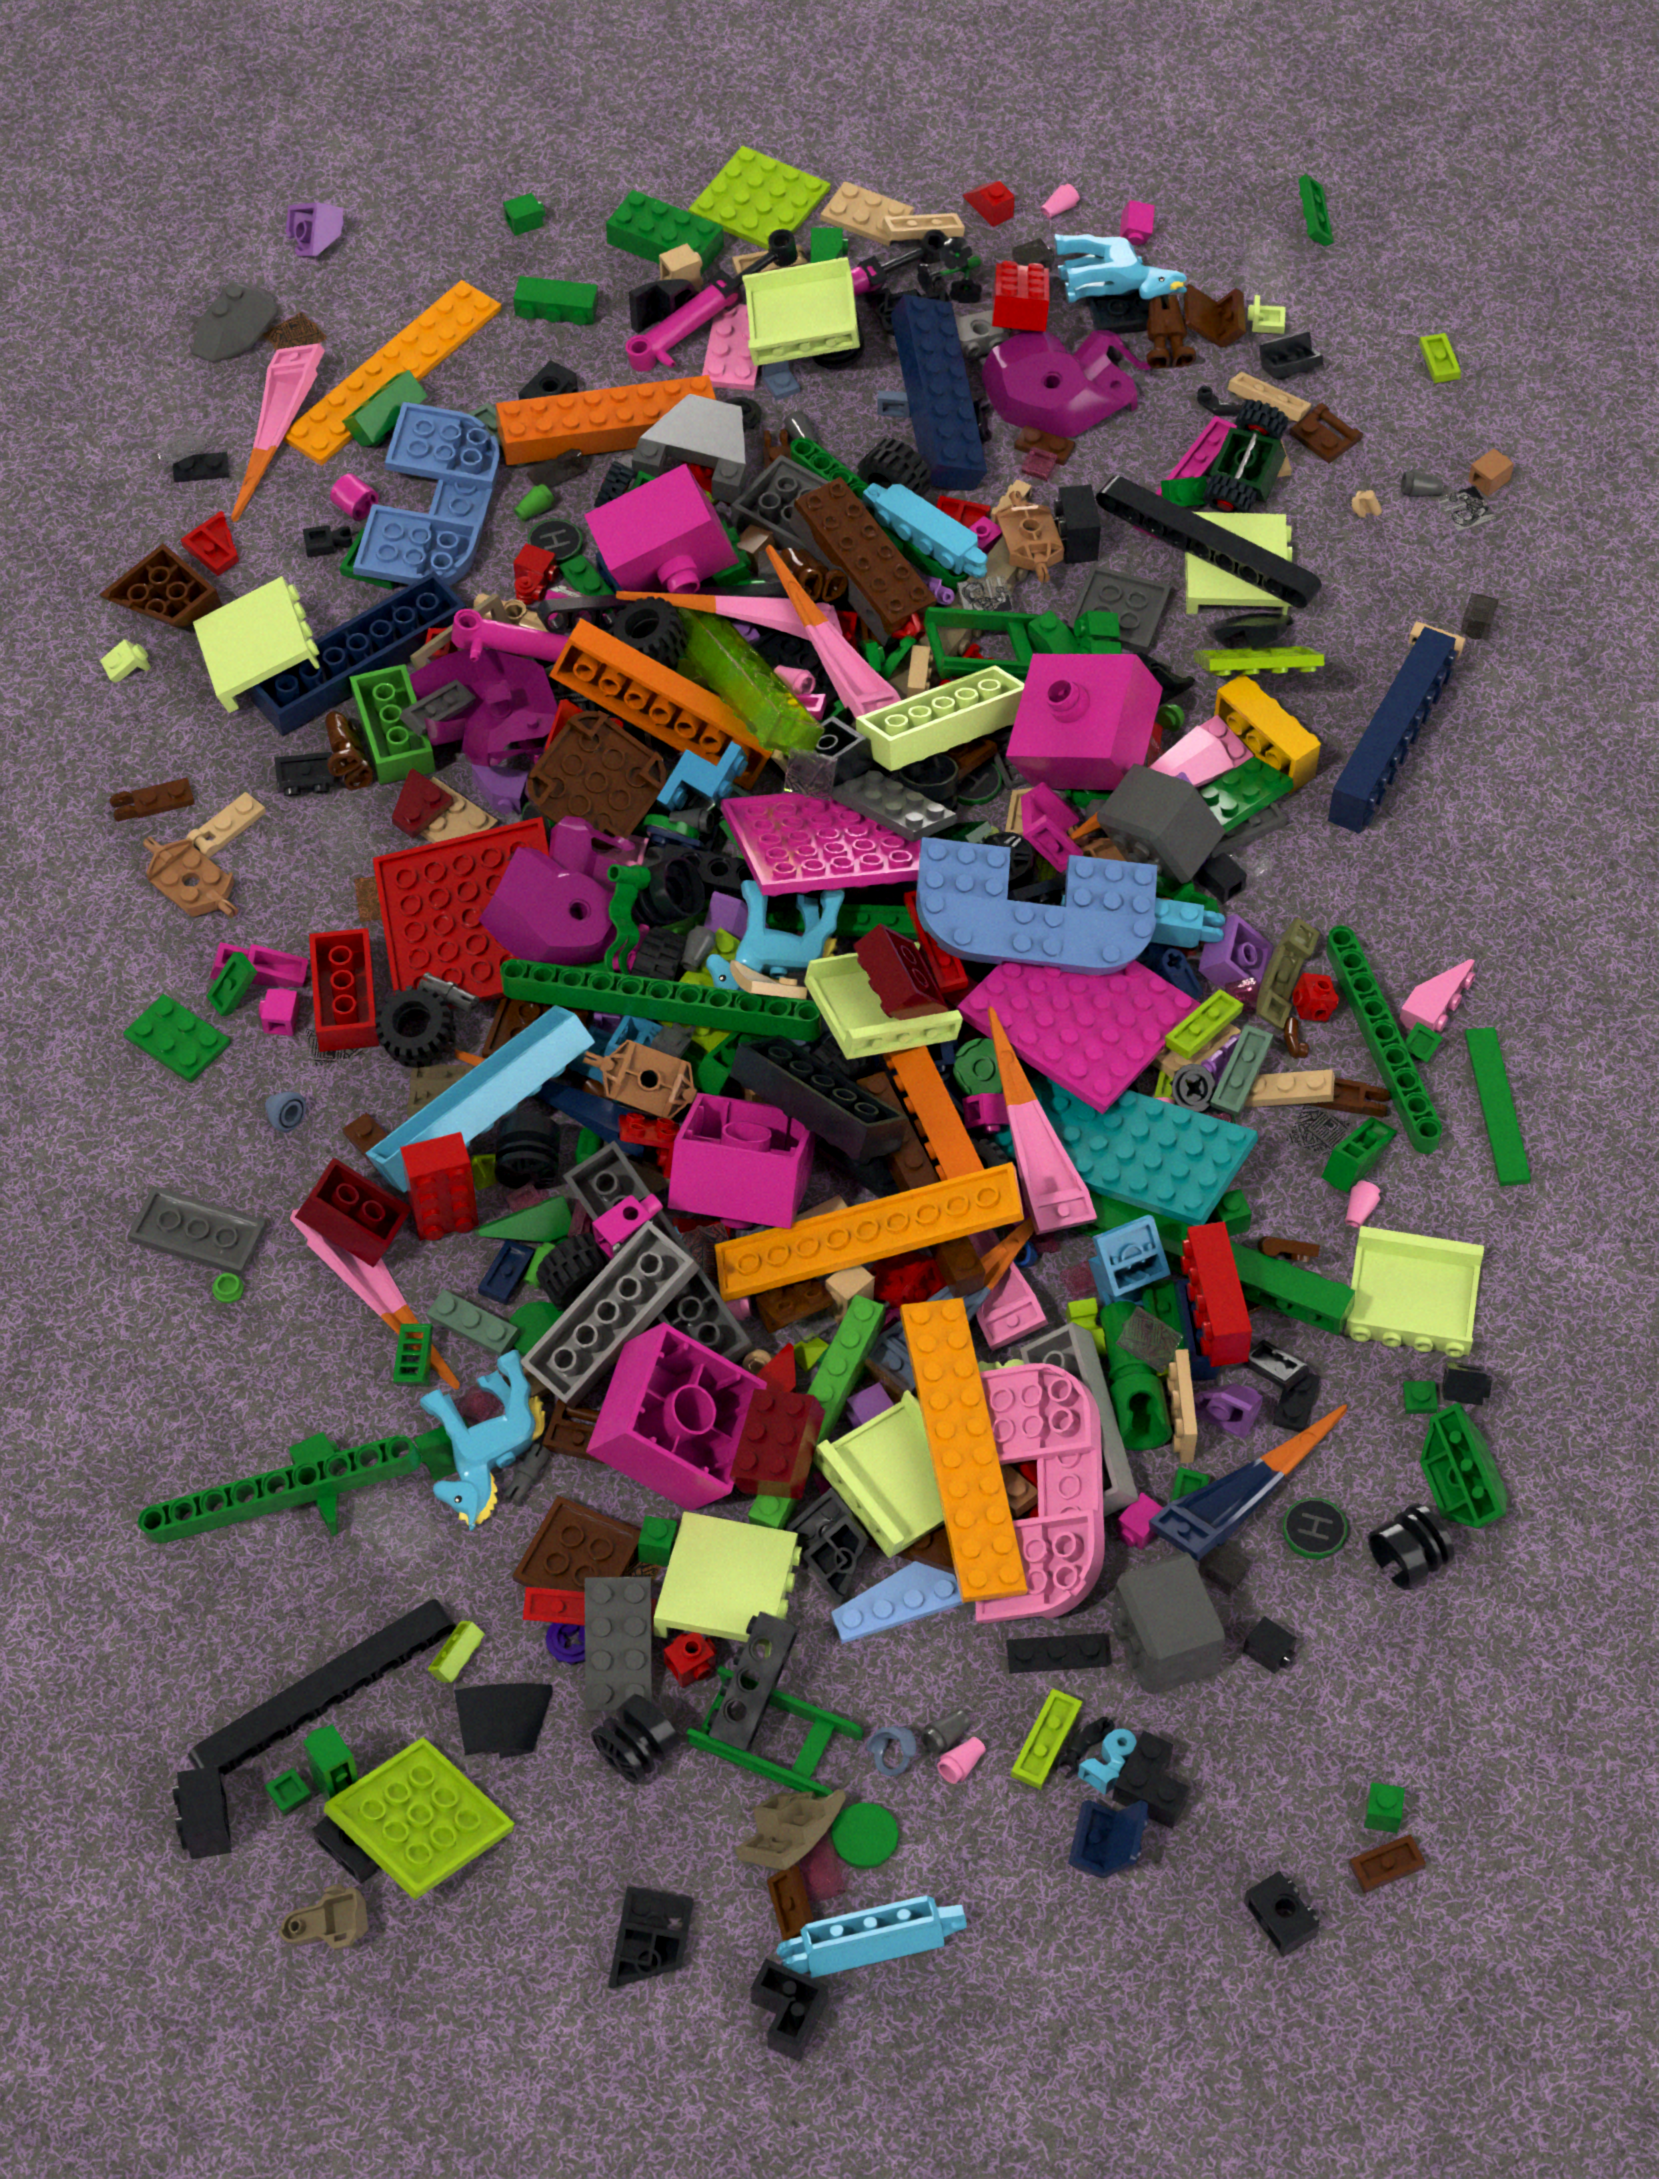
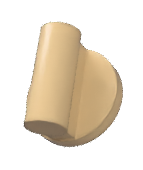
M1363 490L1357 491L1356 497L1352 499V509L1354 513L1358 514L1359 518H1365L1366 513H1372L1375 516L1382 513V508L1372 490L1366 492Z
M760 1349L752 1350L744 1357L743 1369L756 1375L775 1355Z

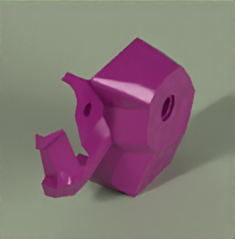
M1024 330L991 350L984 363L981 376L988 398L1004 422L1022 429L1027 425L1059 437H1075L1129 403L1132 412L1138 407L1137 389L1134 386V380L1109 360L1106 355L1109 346H1114L1138 369H1150L1152 371V367L1145 361L1139 362L1125 348L1120 336L1109 330H1093L1074 355L1068 354L1059 338L1047 330L1046 332Z
M464 649L445 655L409 675L417 702L456 679L476 697L471 707L445 722L424 718L431 747L463 739L462 750L467 761L473 765L487 767L498 765L503 759L527 752L531 755H539L545 752L542 750V747L525 751L523 748L503 751L504 747L510 742L544 737L551 730L558 707L542 665L532 660L488 649H482L479 660L473 662L470 659V649Z
M565 816L551 829L549 857L539 850L528 847H517L506 859L510 863L494 896L478 920L503 947L521 960L570 966L604 959L607 949L616 940L617 928L610 919L608 911L610 901L615 894L616 882L608 879L607 871L612 864L629 865L596 854L592 850L591 838L596 837L625 851L635 850V844L620 836L612 838L594 829L583 818Z

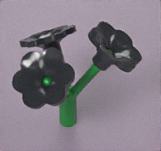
M959 237L956 240L949 238L945 241L944 248L940 251L939 256L941 260L945 261L947 270L931 272L927 264H919L917 266V279L926 294L935 292V283L940 281L942 277L962 271L964 278L962 280H954L951 283L950 298L963 304L976 303L980 300L982 286L970 278V270L979 266L981 259L978 256L970 258L973 251L967 245L966 239Z

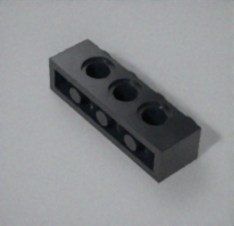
M666 844L660 862L677 856L690 861L702 877L705 886V899L711 900L714 891L740 899L747 905L740 885L745 880H755L744 859L722 856L711 851L694 850L683 845ZM768 896L767 912L772 913L777 896Z
M760 1611L758 1617L752 1616L746 1629V1634L750 1635L745 1647H739L733 1661V1665L737 1666L732 1678L727 1677L720 1692V1695L724 1697L719 1709L714 1708L708 1720L707 1726L711 1728L708 1736L740 1750L750 1751L800 1631V1626L765 1611ZM763 1639L770 1641L773 1647L771 1655L765 1659L757 1653V1645ZM750 1670L757 1672L760 1678L759 1685L753 1690L749 1689L744 1683V1676ZM737 1701L744 1703L747 1708L746 1716L740 1721L736 1720L731 1713L732 1705Z

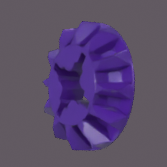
M552 1623L546 1633V1645L549 1654H552L558 1662H568L571 1666L575 1662H585V1626ZM578 1632V1641L581 1645L573 1643L566 1649L567 1641L563 1636L572 1637Z

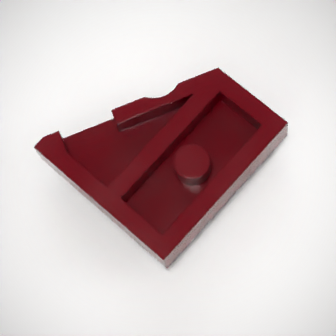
M412 768L409 770L392 814V824L414 839L454 804L453 797Z

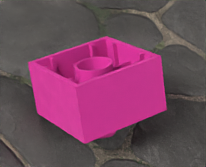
M686 463L584 514L609 572L624 591L651 592L668 590L669 593L693 594L699 589L701 581L739 562L714 506Z
M1033 654L1006 757L1032 787L1045 782L1051 789L1115 790L1134 763L1141 766L1144 764L1163 688L1137 654Z
M698 1093L674 1140L667 1208L720 1217L722 1224L731 1228L744 1229L751 1227L753 1223L790 1229L811 1179L816 1133L807 1130L796 1119L784 1115L783 1111L775 1105Z
M663 1322L624 1343L586 1453L681 1507L693 1511L731 1493L734 1482L730 1477L754 1388L766 1389L767 1382Z

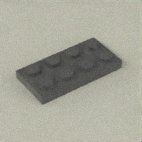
M869 771L860 777L847 780L845 783L832 788V799L912 842L956 824V813L948 810L941 804L931 801L921 793L903 786L902 783L884 776L879 771Z
M152 1186L127 1236L129 1242L243 1277L267 1228L266 1220Z
M651 1577L585 1578V1711H616L633 1694L641 1695L652 1703Z

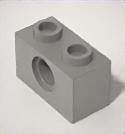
M992 310L955 318L964 359L988 354L993 348L1009 340V328L992 326Z

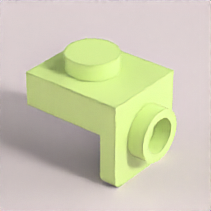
M1255 295L1254 305H1248L1247 321H1252V332L1284 334L1285 307L1261 306L1260 295Z
M125 639L100 660L109 679L114 683L121 681L137 666L144 671L151 669L146 659L148 654L141 645H134Z

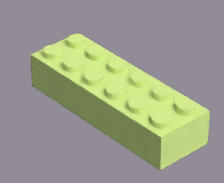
M994 665L857 717L856 731L866 737L873 760L890 771L899 770L913 762L922 761L931 755L945 752L949 748L962 743L971 742L972 739L994 733L996 730L1008 725H1014L1025 684Z

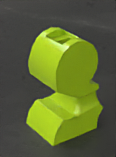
M1096 1297L1068 1302L1065 1312L1067 1323L1073 1322L1090 1331L1098 1358H1106L1104 1331L1102 1327L1096 1326L1098 1314Z

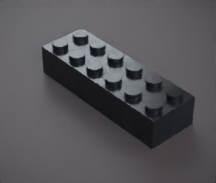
M782 1035L738 1043L730 1076L740 1082L742 1087L760 1095L763 1101L775 1105L783 1111L784 1115L796 1119L807 1130L825 1138L828 1144L840 1148L853 1160L864 1161L868 1158L885 1156L888 1153L900 1151L909 1117Z

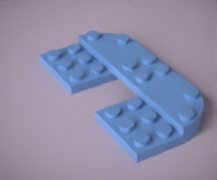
M403 402L385 460V470L439 479L429 514L372 504L353 566V574L405 583L409 586L435 571L448 586H451L462 579L473 565L498 478L499 445L495 435L491 436L486 430V425L471 415L453 410Z
M927 837L921 838L916 892L918 918L924 931H928L931 937L938 943L937 946L954 957L992 964H1002L1003 961L1052 966L1060 967L1061 972L1106 975L1126 968L1127 965L1141 955L1152 938L1157 920L1155 917L1157 865L1069 855L1067 858L1065 902L1063 907L1007 900L1010 847Z

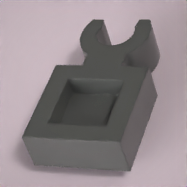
M673 1022L671 1028L665 1025L652 1040L650 1048L680 1059L689 1048L696 1026L691 1025L690 1028H682L680 1023Z

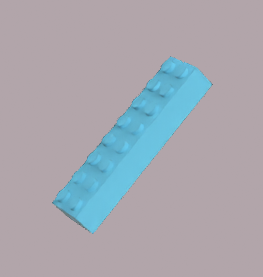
M554 1005L365 1154L383 1179L404 1193L407 1191L400 1147L461 1132L467 1148L470 1145V1140L478 1134H484L492 1129L494 1122L502 1115L506 1116L515 1111L518 1107L517 1103L526 1096L531 1097L538 1093L545 1081L562 1074L566 1069L565 1066L573 1059L577 1060L585 1056L586 1051L589 1052V1047L595 1041L575 1013Z

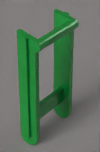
M928 607L925 611L923 623L940 678L947 679L950 676L965 677L996 665L1016 679L1026 680L1033 655L1026 632L1028 633V623L1041 615ZM936 626L1008 631L1017 661L946 657Z
M719 1666L717 1670L722 1686L727 1677L732 1678L734 1675V1671ZM744 1676V1683L749 1689L753 1690L759 1685V1682ZM722 1686L700 1730L697 1731L689 1727L687 1731V1742L693 1748L710 1753L798 1792L814 1791L816 1797H826L834 1793L828 1787L810 1780L832 1732L835 1731L857 1741L862 1740L865 1733L855 1723L775 1689L769 1703L770 1705L814 1723L792 1770L789 1771L708 1736L711 1730L707 1726L710 1715L714 1708H720L724 1699L720 1695Z

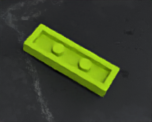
M1219 989L1165 1036V1046L1188 1060L1242 1012L1244 1004Z
M1052 1688L1011 1770V1777L1039 1790L1042 1789L1082 1708L1083 1701Z

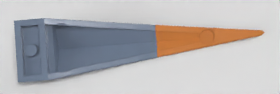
M1031 1216L980 1258L986 1271L983 1289L960 1297L964 1301L968 1324L1035 1229ZM945 1286L926 1302L954 1298L948 1286ZM900 1320L877 1338L866 1361V1365L903 1394L909 1390L913 1395L916 1392V1386L903 1325Z

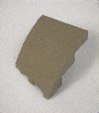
M835 1790L834 1793L826 1797H816L814 1791L796 1794L781 1793L775 1794L753 1808L758 1833L735 1847L738 1860L787 1870L808 1853L830 1827L846 1798L844 1790Z

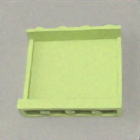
M848 257L742 276L746 289L750 332L748 345L754 366L860 347L853 278Z
M1193 512L1292 562V547H1287V542H1291V526H1286V514ZM1185 551L1186 614H1197L1198 605L1282 607L1283 615H1287L1288 607H1293L1291 604Z
M282 576L193 622L216 696L229 713L239 709L235 695L308 658L316 669L319 668L316 656L320 653L314 641L309 638L313 636V633L308 623L303 620L307 616L302 605L299 602L297 603V600L300 599L299 593L293 584L288 585Z
M914 942L919 951L920 943ZM857 952L809 961L804 983L847 1060L957 1040L963 1020L958 1010L906 1020L888 1017L881 1009L880 1004L882 1001L879 995L872 990L868 983L870 978L867 972L857 962Z
M1360 1226L1351 1289L1355 1290L1354 1308L1349 1318H1347L1344 1335L1351 1336L1353 1340L1358 1342H1366L1370 1339L1382 1341L1384 1345L1389 1347L1406 1345L1412 1346L1420 1352L1437 1350L1443 1351L1451 1357L1469 1356L1473 1343L1472 1332L1484 1246Z
M909 1390L904 1392L899 1403L830 1444L828 1440H825L816 1446L812 1461L889 1559L945 1524L919 1400L914 1398Z
M684 1511L654 1614V1636L667 1638L669 1628H676L747 1642L750 1635L746 1634V1629L753 1615L758 1617L760 1611H765L785 1620L789 1600H785L786 1592L792 1593L795 1583V1573H792L793 1565L799 1566L802 1555V1547L797 1546L798 1533ZM763 1639L758 1645L765 1646L764 1657L768 1658L771 1653L772 1644L767 1639Z

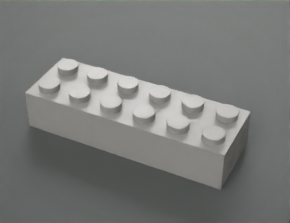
M647 1220L524 1356L520 1363L573 1410L619 1359L624 1343L639 1336L695 1275L700 1267L673 1241Z
M1071 1322L1020 1348L1024 1365L1046 1363L1058 1366L1080 1380L1090 1390L1096 1400L1101 1421L1104 1517L1138 1501L1139 1498L1092 1333Z

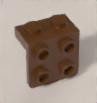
M1191 284L1185 286L1187 289L1184 292L1185 323L1189 329L1196 331L1209 342L1219 347H1227L1246 333L1243 292L1235 288L1219 301H1215Z
M815 1277L773 1288L755 1297L763 1326L768 1334L822 1312L825 1308L834 1304L833 1296Z

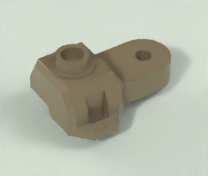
M341 1883L325 1887L326 1894L323 1895L318 1904L291 1911L285 1916L281 1929H278L279 1935L284 1941L296 1946L324 1940L335 1950L351 1947L356 1939L362 1938L368 1932L364 1897L358 1889L354 1887L346 1888L341 1886Z

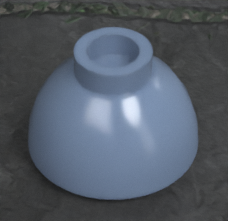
M284 1091L271 1095L265 1103L270 1123L274 1128L283 1133L295 1129L305 1116L306 1102L304 1097L293 1091Z

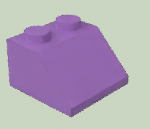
M1237 914L1226 917L1225 924L1219 927L1220 930H1223L1224 939L1217 943L1205 942L1198 971L1216 985L1259 993L1274 946Z

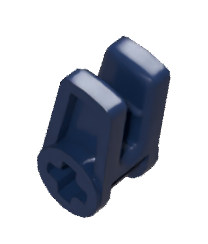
M1169 949L1152 961L1151 971L1196 1000L1204 993L1185 955L1181 951Z

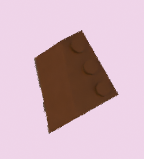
M164 543L99 594L103 599L173 627L194 626V621L223 607L216 589Z

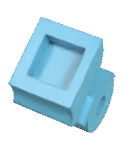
M1117 1729L1110 1732L1105 1737L1101 1750L1107 1765L1101 1764L1095 1758L1087 1759L1080 1764L1078 1777L1104 1795L1111 1789H1114V1785L1136 1745L1134 1734L1126 1729Z

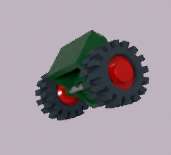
M1253 399L1243 402L1235 420L1237 427H1230L1211 470V478L1202 497L1206 504H1210L1209 507L1212 509L1216 508L1217 511L1224 513H1249L1255 500L1266 503L1286 457L1280 440L1289 420L1287 416H1284L1285 413L1283 411H1278L1277 407H1271L1269 403L1263 404L1259 400L1255 402Z

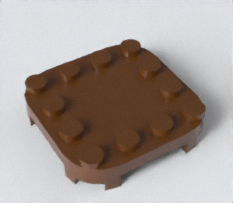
M599 710L576 713L567 721L530 771L526 780L525 795L530 804L555 825L565 816L580 817L588 821L594 829L612 838L620 836L627 839L655 802L667 782V771L663 763L664 759L657 751L654 753L609 719V715ZM596 837L591 838L593 851L608 853L618 848Z

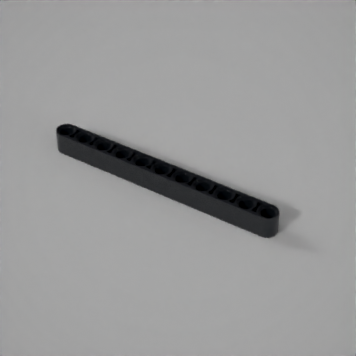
M782 582L699 588L693 593L701 595L789 598ZM668 590L651 591L653 593H669ZM616 594L547 599L538 606L537 616L547 631L556 634L573 632L581 618L601 630H610L613 627L611 625L613 619L618 618L617 613L620 610H624L630 602L633 604L636 601L617 599ZM819 595L818 599L816 601H813L815 604L822 602L827 603L829 605H834V608L836 609V607L839 604V597L830 602H826L823 599L819 600ZM673 606L683 624L740 620L720 614L695 609L685 610L683 607ZM612 608L610 614L603 616L606 610ZM580 611H585L581 617L575 618ZM558 613L554 619L548 620L551 614Z

